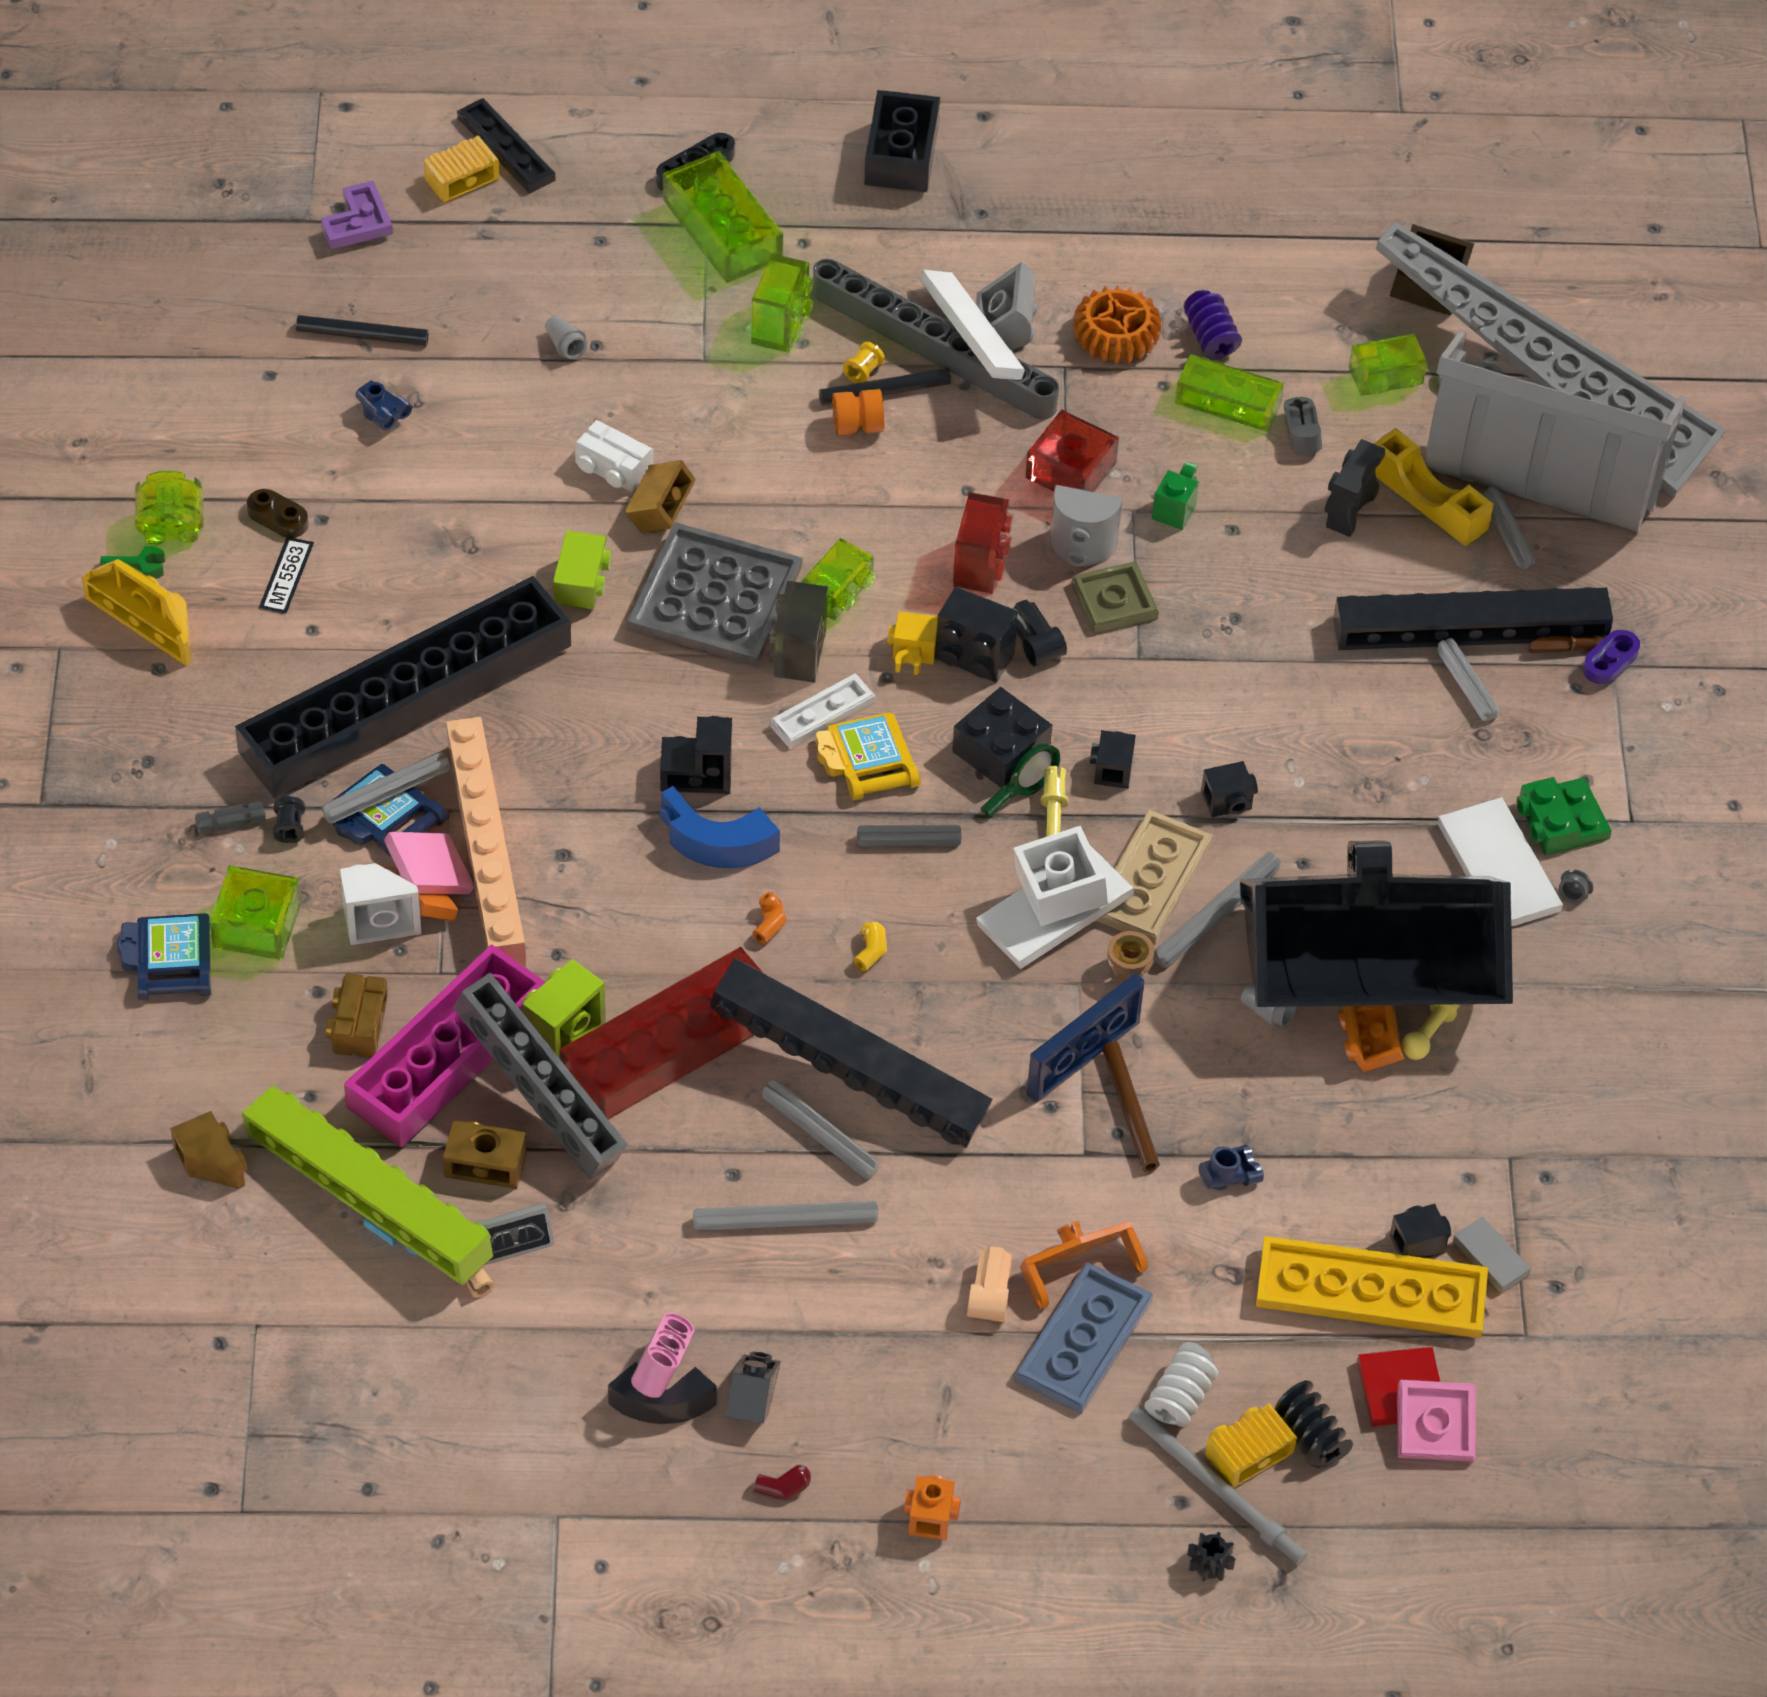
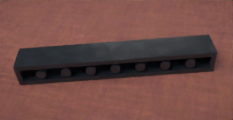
M1585 587L1574 589H1519L1515 591L1416 593L1403 595L1383 594L1374 596L1350 595L1336 598L1333 621L1338 650L1438 647L1439 642L1445 641L1448 638H1452L1458 646L1528 644L1537 638L1547 636L1569 637L1572 635L1574 637H1590L1598 635L1604 639L1611 632L1613 614L1607 587Z
M737 958L733 959L713 993L709 1007L713 1008L723 1019L734 1020L744 1025L754 1036L773 1041L785 1053L804 1058L811 1062L816 1070L825 1074H833L842 1079L852 1090L864 1091L876 1098L877 1102L883 1107L896 1109L904 1113L914 1124L935 1130L940 1133L944 1140L951 1144H960L965 1148L968 1147L993 1100L989 1096Z

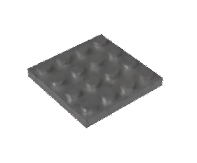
M674 522L627 621L628 630L758 666L800 573L803 558Z

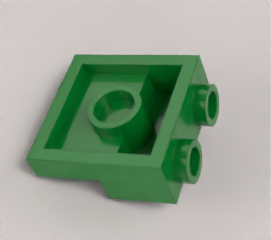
M1554 777L1521 785L1520 794L1516 798L1518 811L1521 816L1526 817L1530 825L1531 837L1535 843H1539L1545 855L1610 839L1612 830L1585 777L1558 784Z

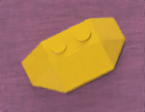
M119 559L90 570L81 576L85 599L185 666L191 663L187 604L182 596L175 592L171 593L162 587L152 576L144 575Z

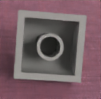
M1022 262L977 292L976 297L977 307L1010 350L1027 345L1035 336L1032 322L1038 310V305L1034 303L1036 277L1032 270Z
M1056 485L1053 499L1050 543L1057 556L1074 566H1093L1109 559L1115 552L1118 544L1123 498Z

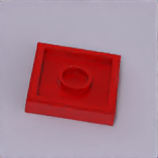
M1433 1347L1358 1354L1357 1364L1371 1427L1397 1424L1399 1380L1441 1382Z

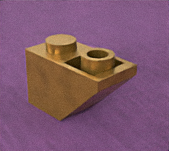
M212 1111L170 1128L173 1149L188 1176L237 1189L245 1186L243 1171L248 1169L246 1160L240 1149L233 1150L230 1145L232 1138L226 1124L223 1121L218 1123Z

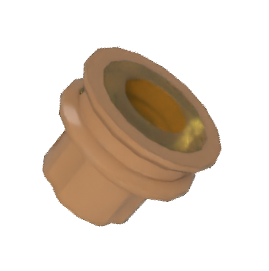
M1124 931L1112 937L1108 944L1107 961L1113 969L1114 976L1119 981L1124 982L1134 973L1142 978L1143 974L1151 968L1154 946L1146 935L1137 931Z

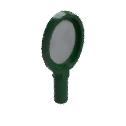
M1047 743L1039 744L1029 750L1015 766L1011 780L1005 786H1001V789L981 807L983 814L990 818L1010 799H1013L1014 796L1018 794L1030 796L1044 787V769L1049 766H1057V769L1059 767V750Z

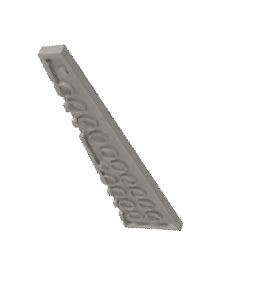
M1394 222L1379 239L1376 246L1378 252L1536 384L1665 422L1675 406L1677 398L1399 223ZM1685 404L1660 489L1668 493L1672 498H1675L1723 437L1726 429Z

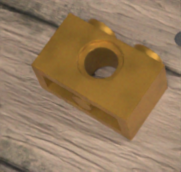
M453 1120L443 1155L444 1177L517 1189L527 1154L526 1132L518 1131L512 1127L498 1128L481 1125L475 1121L462 1122ZM489 1150L491 1152L482 1153L481 1151Z

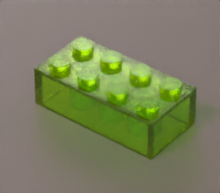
M720 151L663 173V201L726 283L783 260V232Z

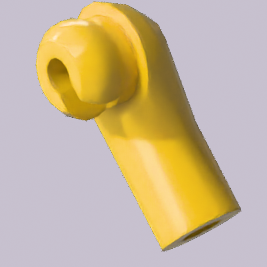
M876 921L863 924L860 930V934L865 935L863 940L866 941V948L853 959V962L862 972H866L887 952L886 930L882 924Z

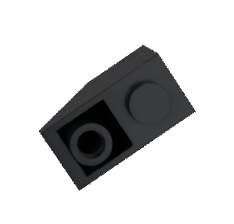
M753 1351L749 1355L743 1354L732 1374L726 1417L764 1424L769 1415L781 1361L772 1360V1355L764 1352Z

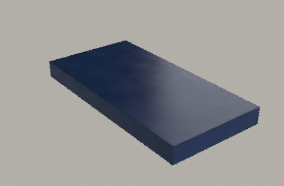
M1134 973L1030 1054L1027 1096L1035 1103L1103 1052L1102 1047L1105 1044L1116 1042L1140 1023L1144 980L1138 974Z

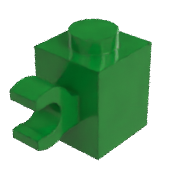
M1186 461L1180 474L1170 470L1166 472L1155 491L1152 512L1153 520L1180 530L1184 529L1196 508L1199 481H1197V477L1194 475L1198 470V465Z

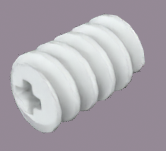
M1192 1342L1181 1344L1178 1353L1173 1356L1171 1364L1165 1369L1164 1376L1159 1379L1157 1387L1152 1390L1150 1399L1145 1402L1144 1408L1160 1422L1179 1427L1188 1426L1191 1422L1189 1415L1196 1414L1198 1411L1197 1404L1202 1403L1205 1399L1204 1392H1208L1212 1387L1211 1381L1218 1378L1219 1371L1213 1364L1212 1355L1199 1344Z

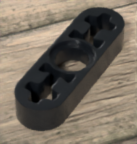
M715 133L664 161L656 169L657 187L663 192L675 193L728 164L735 157L734 138L727 133ZM692 159H699L704 163L700 166H692L687 162Z

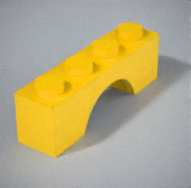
M1394 428L1373 443L1386 449L1385 457L1376 467V477L1458 542L1467 547L1489 530L1494 504L1470 485L1462 490H1454L1439 482L1427 468L1420 446L1401 431Z

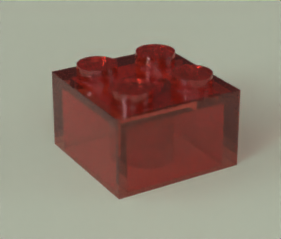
M1061 409L1027 451L1025 478L1053 492L1056 485L1094 492L1117 463L1119 436Z
M969 492L955 543L953 587L956 586L993 594L996 581L1002 582L1005 561L1001 560L1004 559V556H1009L1012 536L1006 535L1011 533L1014 514L1008 513L1009 499Z

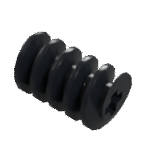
M1304 1380L1292 1386L1280 1397L1275 1405V1411L1297 1437L1296 1443H1299V1449L1302 1454L1307 1455V1461L1311 1467H1325L1345 1457L1351 1451L1353 1442L1351 1439L1341 1441L1345 1437L1346 1431L1343 1427L1333 1429L1337 1425V1418L1335 1416L1325 1417L1329 1413L1330 1408L1327 1404L1318 1405L1322 1396L1319 1392L1310 1393L1314 1385L1311 1381Z

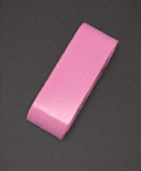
M666 1313L663 1316L631 1378L633 1386L642 1394L654 1398L660 1397L663 1394L694 1333V1327L688 1319L676 1313Z

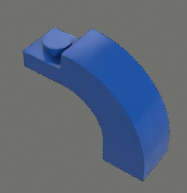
M673 786L661 792V809L659 812L663 822L669 827L670 844L688 859L711 867L739 868L759 863L780 852V830L760 807L739 819L717 822L698 815Z

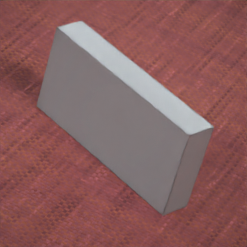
M1484 1217L1479 1218L1454 1235L1453 1243L1474 1265L1488 1267L1487 1279L1501 1294L1530 1275L1531 1268Z

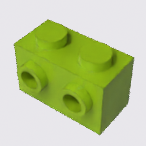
M566 530L553 580L554 601L558 605L595 609L597 596L603 597L605 591L606 577L603 576V571L610 570L612 561V550H607L605 535Z

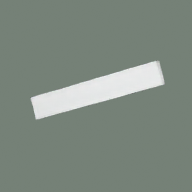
M923 270L920 281L991 377L1022 380L1025 369L952 272Z

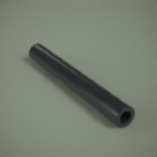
M298 315L296 321V331L423 346H427L429 339L428 329Z
M944 368L819 389V399L823 406L832 404L833 393L853 392L858 397L861 390L880 389L883 396L951 384L949 369Z

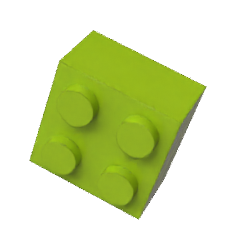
M571 959L563 967L556 968L549 976L548 981L538 990L530 991L522 1003L523 1014L562 1063L606 1024L605 982L574 959Z

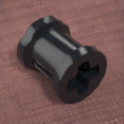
M293 796L278 798L274 802L273 811L277 815V821L273 827L274 839L282 843L301 841L304 838V830L301 825V816L305 813L304 801Z

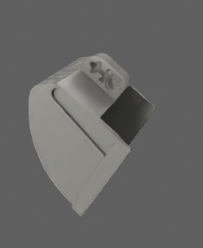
M1460 330L1440 356L1436 374L1442 375V380L1428 438L1426 452L1427 468L1431 471L1487 488L1493 486L1507 494L1639 533L1646 511H1654L1687 397L1679 396L1665 422L1464 363L1466 352L1462 351L1466 332Z

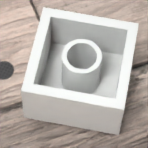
M1081 826L1013 848L1017 877L1040 926L1108 904L1106 878Z

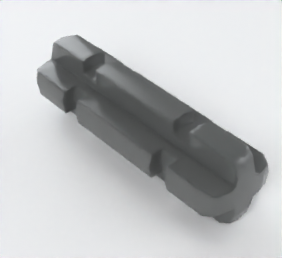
M261 801L247 803L248 807H243L240 804L215 809L213 814H210L209 811L195 814L196 827L198 832L202 834L212 832L215 827L218 830L243 826L246 825V821L250 820L251 824L263 822L265 820L264 806Z

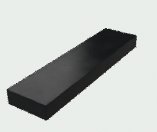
M484 98L457 110V119L475 137L479 136L499 160V163L529 194L556 181V173Z

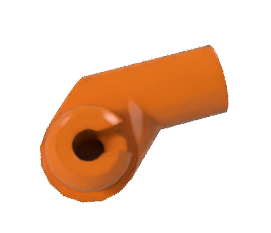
M767 892L760 897L759 904L762 907L763 922L752 933L753 937L763 945L786 923L784 905L773 892Z

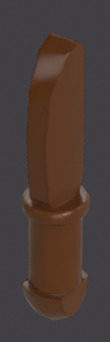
M1572 635L1569 637H1540L1531 642L1528 651L1531 653L1592 650L1603 638L1598 635L1590 637H1574Z

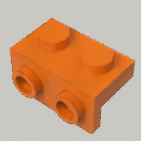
M1394 1005L1342 1006L1343 1010L1338 1011V1016L1343 1030L1347 1031L1348 1040L1344 1041L1345 1051L1351 1062L1356 1061L1363 1073L1404 1060Z

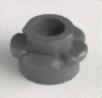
M1575 869L1572 872L1567 870L1561 875L1559 891L1567 901L1573 903L1581 902L1588 898V894L1593 892V882L1585 872Z

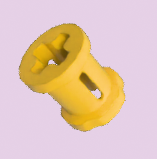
M863 342L859 346V352L853 358H849L843 363V372L853 383L866 382L869 380V374L875 368H879L884 364L885 355L877 345L871 342Z

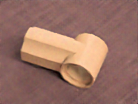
M990 1246L988 1249L980 1250L975 1284L971 1285L967 1317L1005 1322L1009 1297L1007 1286L1011 1272L1012 1254L1007 1253L1003 1248Z

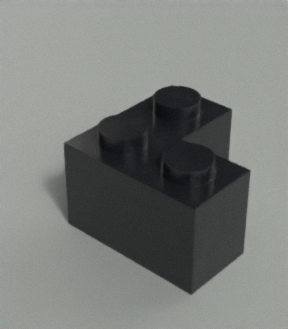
M697 716L696 738H686L683 736L662 737L660 792L673 786L678 792L731 793L732 718Z

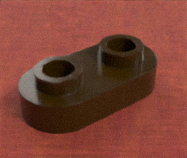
M270 489L256 490L247 498L249 517L262 526L283 537L296 538L307 531L309 526L308 513L304 507Z

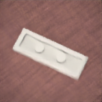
M854 673L770 719V727L789 749H792L816 736L818 731H825L829 725L837 724L874 704L876 695Z

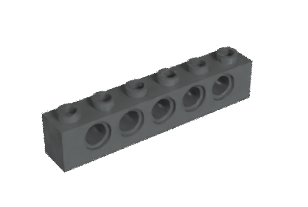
M491 972L463 990L453 1009L586 1176L591 1179L616 1162L628 1144Z

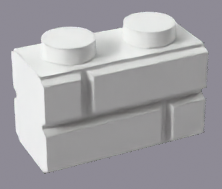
M596 420L589 427L587 433H584L576 442L575 462L581 470L589 474L595 473L605 478L611 486L615 488L622 487L633 492L638 487V484H640V479L646 474L645 470H648V465L654 464L653 449Z

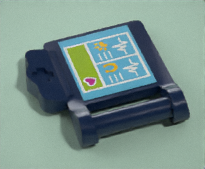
M380 764L334 799L390 775L394 771L385 764ZM412 787L339 820L332 825L339 836L349 838L357 845H364L373 839L392 858L384 842L389 832H393L422 809L426 814L402 832L424 833L433 825L444 823L449 819V815L442 805L430 800L415 787Z
M208 914L140 917L137 923L125 922L122 924L121 935L117 940V952L121 957L123 970L137 971L138 1000L149 999V995L191 992H200V996L212 994L210 917ZM200 973L199 978L149 981V976Z

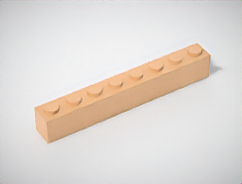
M474 717L446 721L448 750L485 947L487 949L491 944L526 968L525 940L482 718Z

